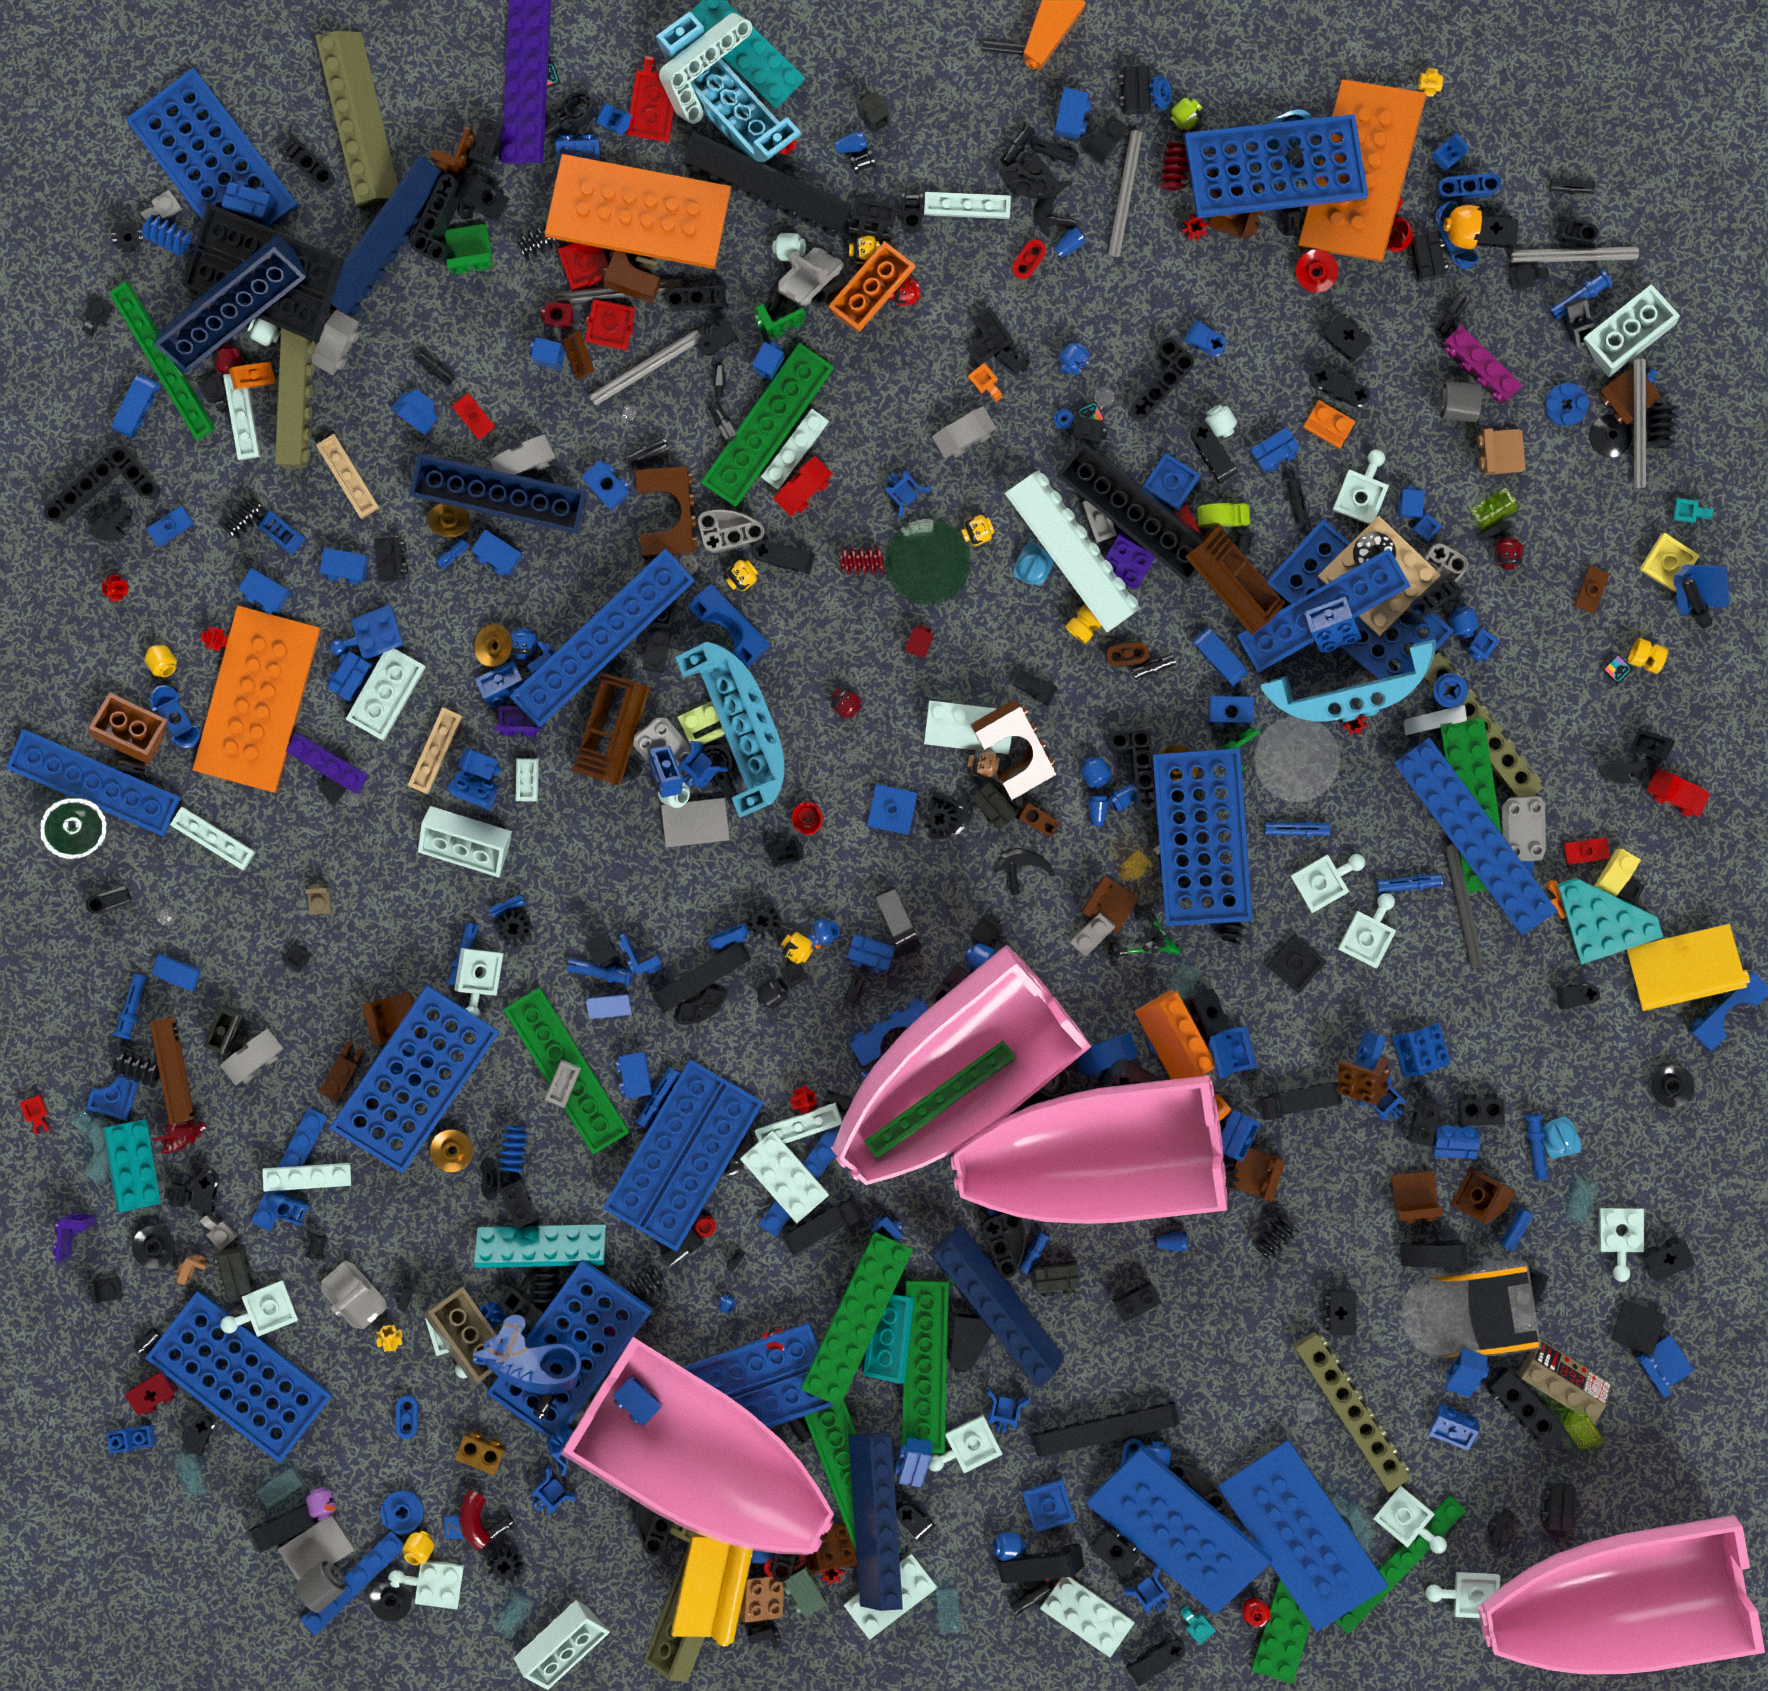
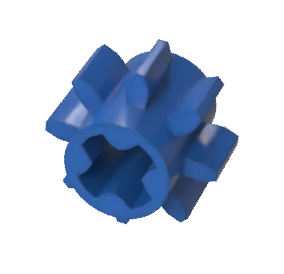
M488 1301L487 1305L481 1306L479 1310L492 1329H495L496 1325H500L503 1322L505 1313L498 1303Z

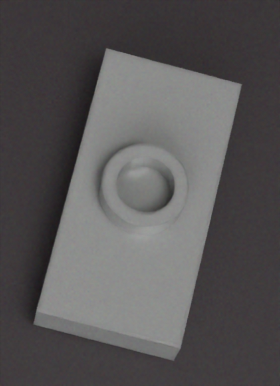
M561 1060L545 1100L565 1108L581 1067Z

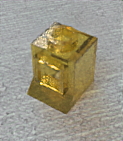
M1137 849L1118 867L1121 869L1119 874L1128 882L1129 880L1139 879L1147 871L1146 867L1155 866Z

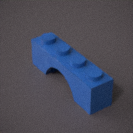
M712 584L700 592L688 606L701 622L717 623L729 632L734 642L732 653L746 668L756 662L771 646Z
M1748 972L1750 983H1746V988L1722 993V998L1717 1003L1713 1002L1705 1010L1707 1013L1702 1018L1698 1017L1690 1024L1692 1028L1688 1032L1706 1050L1712 1051L1727 1037L1724 1030V1018L1733 1006L1739 1003L1758 1006L1768 996L1767 984L1756 973Z
M916 998L906 1004L908 1007L906 1010L900 1012L898 1009L889 1014V1020L884 1023L881 1020L870 1026L871 1031L863 1034L861 1031L851 1037L853 1041L849 1045L862 1066L881 1056V1041L888 1031L896 1027H909L928 1010L923 999L918 1001Z

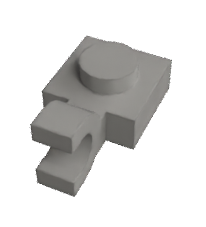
M167 190L151 201L155 207L148 208L141 212L146 221L150 215L154 216V220L161 216L165 221L182 210L170 190Z
M210 1213L200 1220L206 1228L211 1230L206 1236L220 1251L237 1237L225 1220L218 1223Z

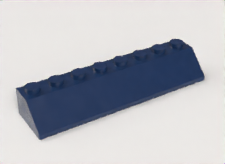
M422 155L418 156L343 264L331 306L349 317L358 314L361 309L360 303L364 298L367 299L374 290L372 286L376 280L380 281L386 273L385 268L388 263L392 264L398 256L397 251L400 246H405L411 237L409 235L413 228L416 229L438 180L444 175Z
M277 234L157 332L154 345L187 373L306 278L307 275L294 249Z
M419 453L409 496L421 500L578 535L581 534L587 491Z
M959 1225L933 1247L928 1254L1029 1382L1039 1388L1056 1373L1065 1356L964 1228Z
M891 1432L848 1434L860 1607L879 1611L903 1610Z

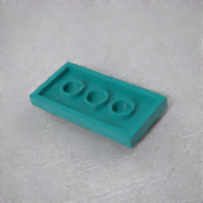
M147 1119L102 1128L117 1213L161 1204Z
M892 1294L866 1350L863 1376L899 1384L905 1383L914 1297Z

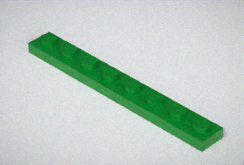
M124 281L109 292L195 440H201L216 428L181 369L154 345L158 330L131 284Z
M1002 1040L865 1139L864 1143L874 1157L879 1159L1016 1059L1015 1055Z
M1449 1495L1433 1511L1435 1515L1424 1528L1434 1536L1442 1537L1466 1510ZM1418 1534L1408 1548L1402 1544L1378 1569L1387 1581L1388 1587L1344 1614L1335 1622L1349 1634L1430 1550V1543Z

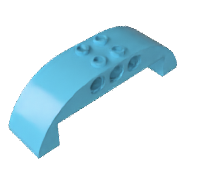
M688 12L659 33L656 39L667 63L704 35V26L691 12ZM719 59L690 82L705 115L735 147L746 156L758 162L767 161L801 135V131L788 117L779 122L722 59Z
M1436 640L1417 643L1410 647L1415 671L1298 700L1293 699L1288 676L1268 680L1261 684V688L1278 708L1300 719L1309 721L1343 719V722L1356 719L1359 714L1363 713L1364 717L1377 714L1379 709L1389 707L1402 700L1422 681L1432 664L1436 650ZM1375 692L1383 695V701H1378L1375 698ZM1359 698L1362 701V706H1357L1353 699ZM1333 703H1338L1341 711L1334 710Z
M705 642L675 657L683 677L701 673L748 790L732 797L739 818L771 805L777 798L783 783L784 755L777 730L759 686L752 674L731 652L709 642Z

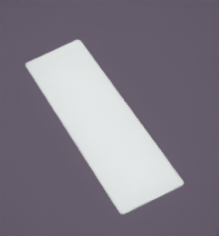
M1465 705L1408 718L1404 722L1405 735L1441 727L1440 724L1444 723L1455 724L1467 721Z

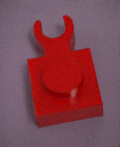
M42 1095L19 1102L26 1122L33 1121V1131L36 1135L41 1134L39 1131L40 1125L44 1126L45 1132L50 1130L49 1124L44 1120V1116L49 1115Z

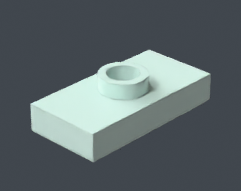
M516 758V801H538L539 759Z

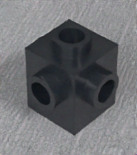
M136 220L113 222L115 231L111 232L112 244L117 245V249H122L123 253L136 252L135 247H140V242H144L142 229H137ZM125 233H130L131 239L129 241L124 240L123 236Z

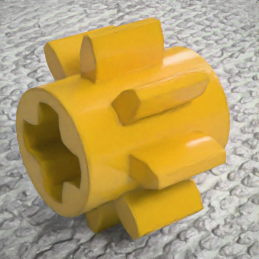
M1427 68L1425 73L1420 74L1418 89L1423 90L1427 96L1434 97L1436 91L1440 92L1442 89L1443 75L1437 74L1438 69Z
M395 1325L383 1326L380 1332H376L377 1347L383 1346L384 1352L396 1351L398 1345L403 1344L401 1329L396 1331Z

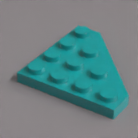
M1579 878L1557 884L1575 951L1581 965L1663 937L1658 918L1655 915L1594 887Z

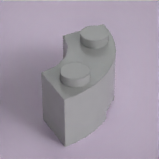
M336 309L325 323L320 341L315 346V353L312 354V363L331 375H334L337 369L341 370L347 360L344 358L352 343H355L359 337L360 332L357 331L359 322Z
M983 406L944 427L933 435L932 438L945 459L952 455L954 458H957L966 452L965 448L978 440L980 443L988 440L991 437L990 433L997 428Z
M541 435L523 442L518 448L502 452L491 459L490 462L495 471L522 476L535 469L541 471L549 467V462L555 456L545 435Z
M267 1028L249 1041L246 1046L231 1055L220 1066L235 1086L242 1081L246 1084L255 1077L254 1072L266 1063L270 1065L279 1058L277 1054L283 1050V1047Z

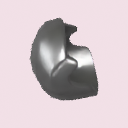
M1062 1070L1053 1078V1082L1051 1079L1038 1091L1048 1097H1056L1063 1094L1066 1086L1070 1084L1068 1071Z

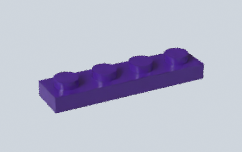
M300 733L294 734L286 750L290 755L355 794L360 793L369 776Z

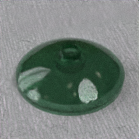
M66 797L54 802L46 809L40 821V835L44 845L55 855L67 859L82 858L93 853L102 844L107 830L106 820L101 809L92 801L81 797ZM74 820L75 824L70 826L68 822Z

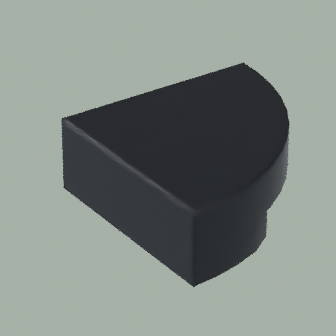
M740 1248L737 1249L727 1263L726 1268L733 1272L746 1252Z

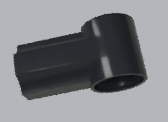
M842 273L832 278L819 291L825 295V298L822 301H816L812 298L810 303L816 308H821L834 300L849 283L846 276Z
M1022 669L1012 685L1032 696V699L1042 702L1047 707L1058 690V687L1044 679L1040 680Z
M123 886L99 895H92L86 900V909L92 914L100 915L132 904L130 892L127 886ZM100 899L102 908L96 911L93 904L95 900Z
M692 1226L677 1252L667 1246L659 1252L665 1262L671 1266L687 1253L690 1254L704 1243V1240Z

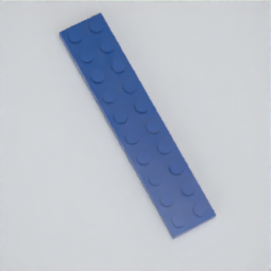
M664 549L512 693L510 698L540 728L696 580L667 549Z
M1430 737L1394 762L1521 935H1524L1558 911Z

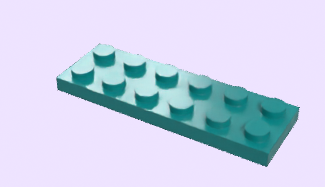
M702 0L691 11L704 26V34L731 13L741 16L726 0ZM753 26L751 34L722 57L775 110L806 80Z
M606 1224L522 1226L517 1229L515 1226L478 1227L474 1265L475 1268L578 1266L582 1260L591 1265H604Z

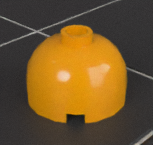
M1463 205L1457 207L1451 212L1449 218L1445 219L1443 228L1444 231H1447V238L1454 246L1470 250L1476 246L1475 234H1480L1482 224V212L1477 210L1479 206Z

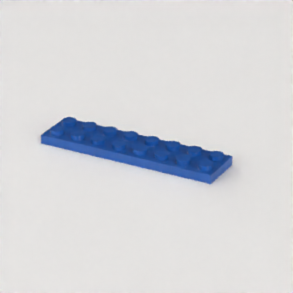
M1389 548L1282 609L1268 624L1253 635L1246 630L1237 635L1257 672L1260 673L1315 641L1305 615L1306 611L1346 597L1355 619L1411 587Z
M22 729L6 766L8 770L161 836L166 835L182 798L26 729Z

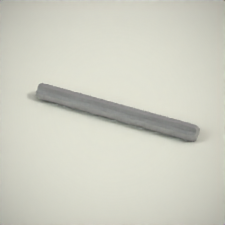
M1132 130L1130 133L1108 253L1111 257H1119L1142 138V132Z
M1639 248L1513 250L1510 257L1512 263L1632 260L1639 258Z
M698 330L692 331L590 394V399L594 405L600 404L694 346L702 336Z
M1645 359L1634 360L1635 488L1646 487Z

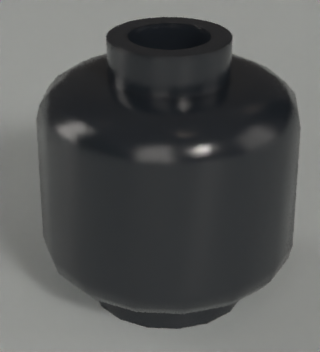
M770 977L757 988V1001L762 1007L767 1006L770 1009H775L787 1000L789 988L781 978Z

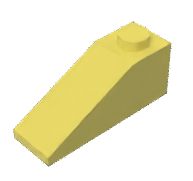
M1616 849L1594 887L1616 897L1631 878L1641 860L1624 849Z

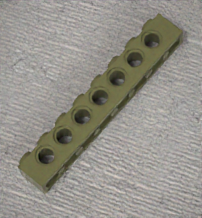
M1439 652L1435 653L1432 664L1423 678V681L1432 692L1434 683L1437 681L1436 674L1439 670L1445 674L1454 673L1461 676L1458 671L1451 669L1449 666L1450 661L1446 655ZM1446 685L1447 690L1445 694H1443V696L1449 695V691L1452 687ZM1468 687L1467 697L1459 706L1470 705L1472 712L1469 716L1466 715L1467 719L1484 717L1492 770L1513 797L1534 796L1543 789L1540 784L1542 780L1535 772L1532 773L1527 766L1529 764L1522 755L1518 756L1514 750L1516 748L1514 743L1509 738L1505 739L1501 734L1503 730L1496 721H1491L1488 717L1490 713L1483 704H1478L1475 700L1476 694ZM1491 738L1496 739L1498 742L1495 750L1489 747V740ZM1504 755H1508L1511 759L1508 767L1502 763ZM1517 772H1521L1524 776L1521 784L1515 780Z
M1314 1331L1293 1344V1346L1386 1490L1391 1492L1410 1480L1407 1474L1410 1470L1404 1460L1399 1462L1396 1454L1398 1451L1393 1443L1386 1442L1384 1436L1387 1434L1380 1424L1375 1425L1372 1420L1375 1415L1369 1406L1364 1408L1361 1403L1362 1395L1357 1388L1352 1389L1350 1386L1351 1378L1345 1370L1341 1372L1337 1366L1340 1361L1334 1352L1329 1353L1326 1349V1346L1329 1344L1323 1335L1320 1334L1318 1336ZM1316 1352H1323V1358L1320 1361L1313 1360ZM1328 1370L1335 1371V1375L1331 1379L1325 1378V1373ZM1340 1388H1346V1394L1343 1397H1337L1336 1395ZM1351 1406H1358L1356 1414H1348ZM1363 1424H1369V1430L1361 1433L1360 1427ZM1381 1442L1379 1450L1373 1451L1371 1449L1373 1443ZM1386 1460H1393L1390 1468H1383Z

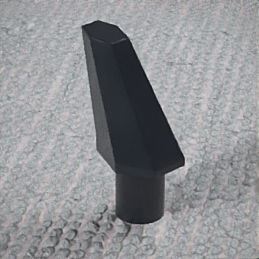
M717 364L712 384V386H715V397H724L726 379L723 364Z
M1510 520L1503 523L1496 522L1477 535L1478 539L1482 540L1504 535V531L1512 528V523Z

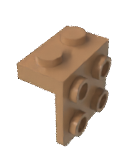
M1492 428L1479 432L1477 446L1480 448L1479 468L1482 470V476L1518 473L1525 470L1523 433L1520 429L1493 431Z
M748 1576L739 1620L746 1623L781 1618L783 1614L784 1593L782 1584L784 1581L779 1582L769 1576L754 1578Z

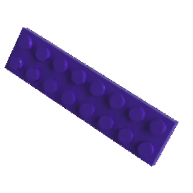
M509 0L503 125L505 129L502 136L501 163L503 164L543 163L551 0Z

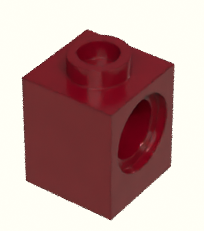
M546 302V308H542L541 320L545 321L546 327L572 329L574 307L572 304ZM555 311L563 313L562 318L559 320H553L552 314Z
M920 625L919 628L914 626L905 652L925 659L934 634L931 633L932 629Z

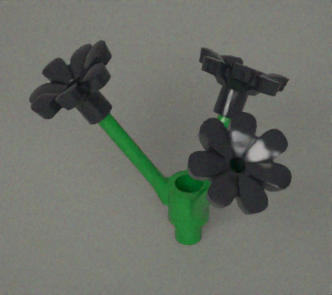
M1157 899L1150 902L1148 906L1145 903L1141 906V909L1134 911L1136 919L1147 917L1148 921L1153 923L1152 930L1146 927L1143 929L1145 936H1139V942L1145 943L1142 948L1127 949V947H1118L1115 939H1109L1110 948H1108V955H1111L1110 964L1112 967L1117 965L1119 956H1127L1128 953L1166 952L1175 955L1180 953V947L1176 946L1168 938L1165 931L1162 930L1156 921L1157 917L1154 914V910H1156L1155 907L1159 904Z

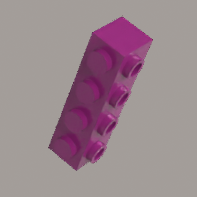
M1461 325L1441 344L1446 354L1452 358L1454 357L1465 372H1470L1475 377L1476 383L1485 387L1495 401L1502 404L1505 403L1522 386Z

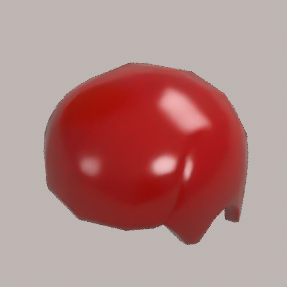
M1396 217V220H1394L1387 250L1399 252L1406 249L1412 242L1413 230L1406 219Z
M806 801L799 803L793 809L791 820L794 829L807 836L815 834L822 827L824 817L818 805ZM803 819H812V820L807 822V821H804Z

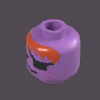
M326 1487L310 1491V1495L306 1498L309 1515L313 1518L317 1517L318 1521L331 1518L330 1514L336 1511L333 1492L327 1490Z

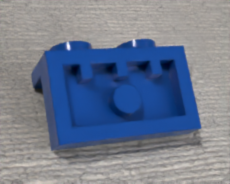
M569 133L561 134L555 142L558 168L562 154L601 161L600 136H595L594 133H583L582 136L573 137V134Z
M514 660L475 679L483 699L490 708L500 706L505 701L511 699L510 695L524 683Z
M1439 1404L1437 1416L1429 1428V1435L1469 1451L1479 1433V1420L1471 1414H1465L1455 1410L1453 1407Z

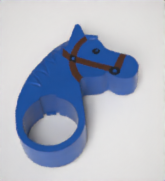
M519 1315L507 1317L499 1334L489 1341L486 1340L483 1350L473 1353V1363L487 1365L501 1379L520 1389L533 1393L550 1395L564 1393L571 1390L579 1379L581 1360L573 1348L564 1344L526 1348L524 1339L525 1319ZM559 1358L568 1361L573 1366L574 1372L567 1378L555 1379L548 1376L541 1368L547 1361Z

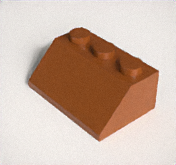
M109 692L88 729L91 738L144 763L150 764L160 747L168 720Z

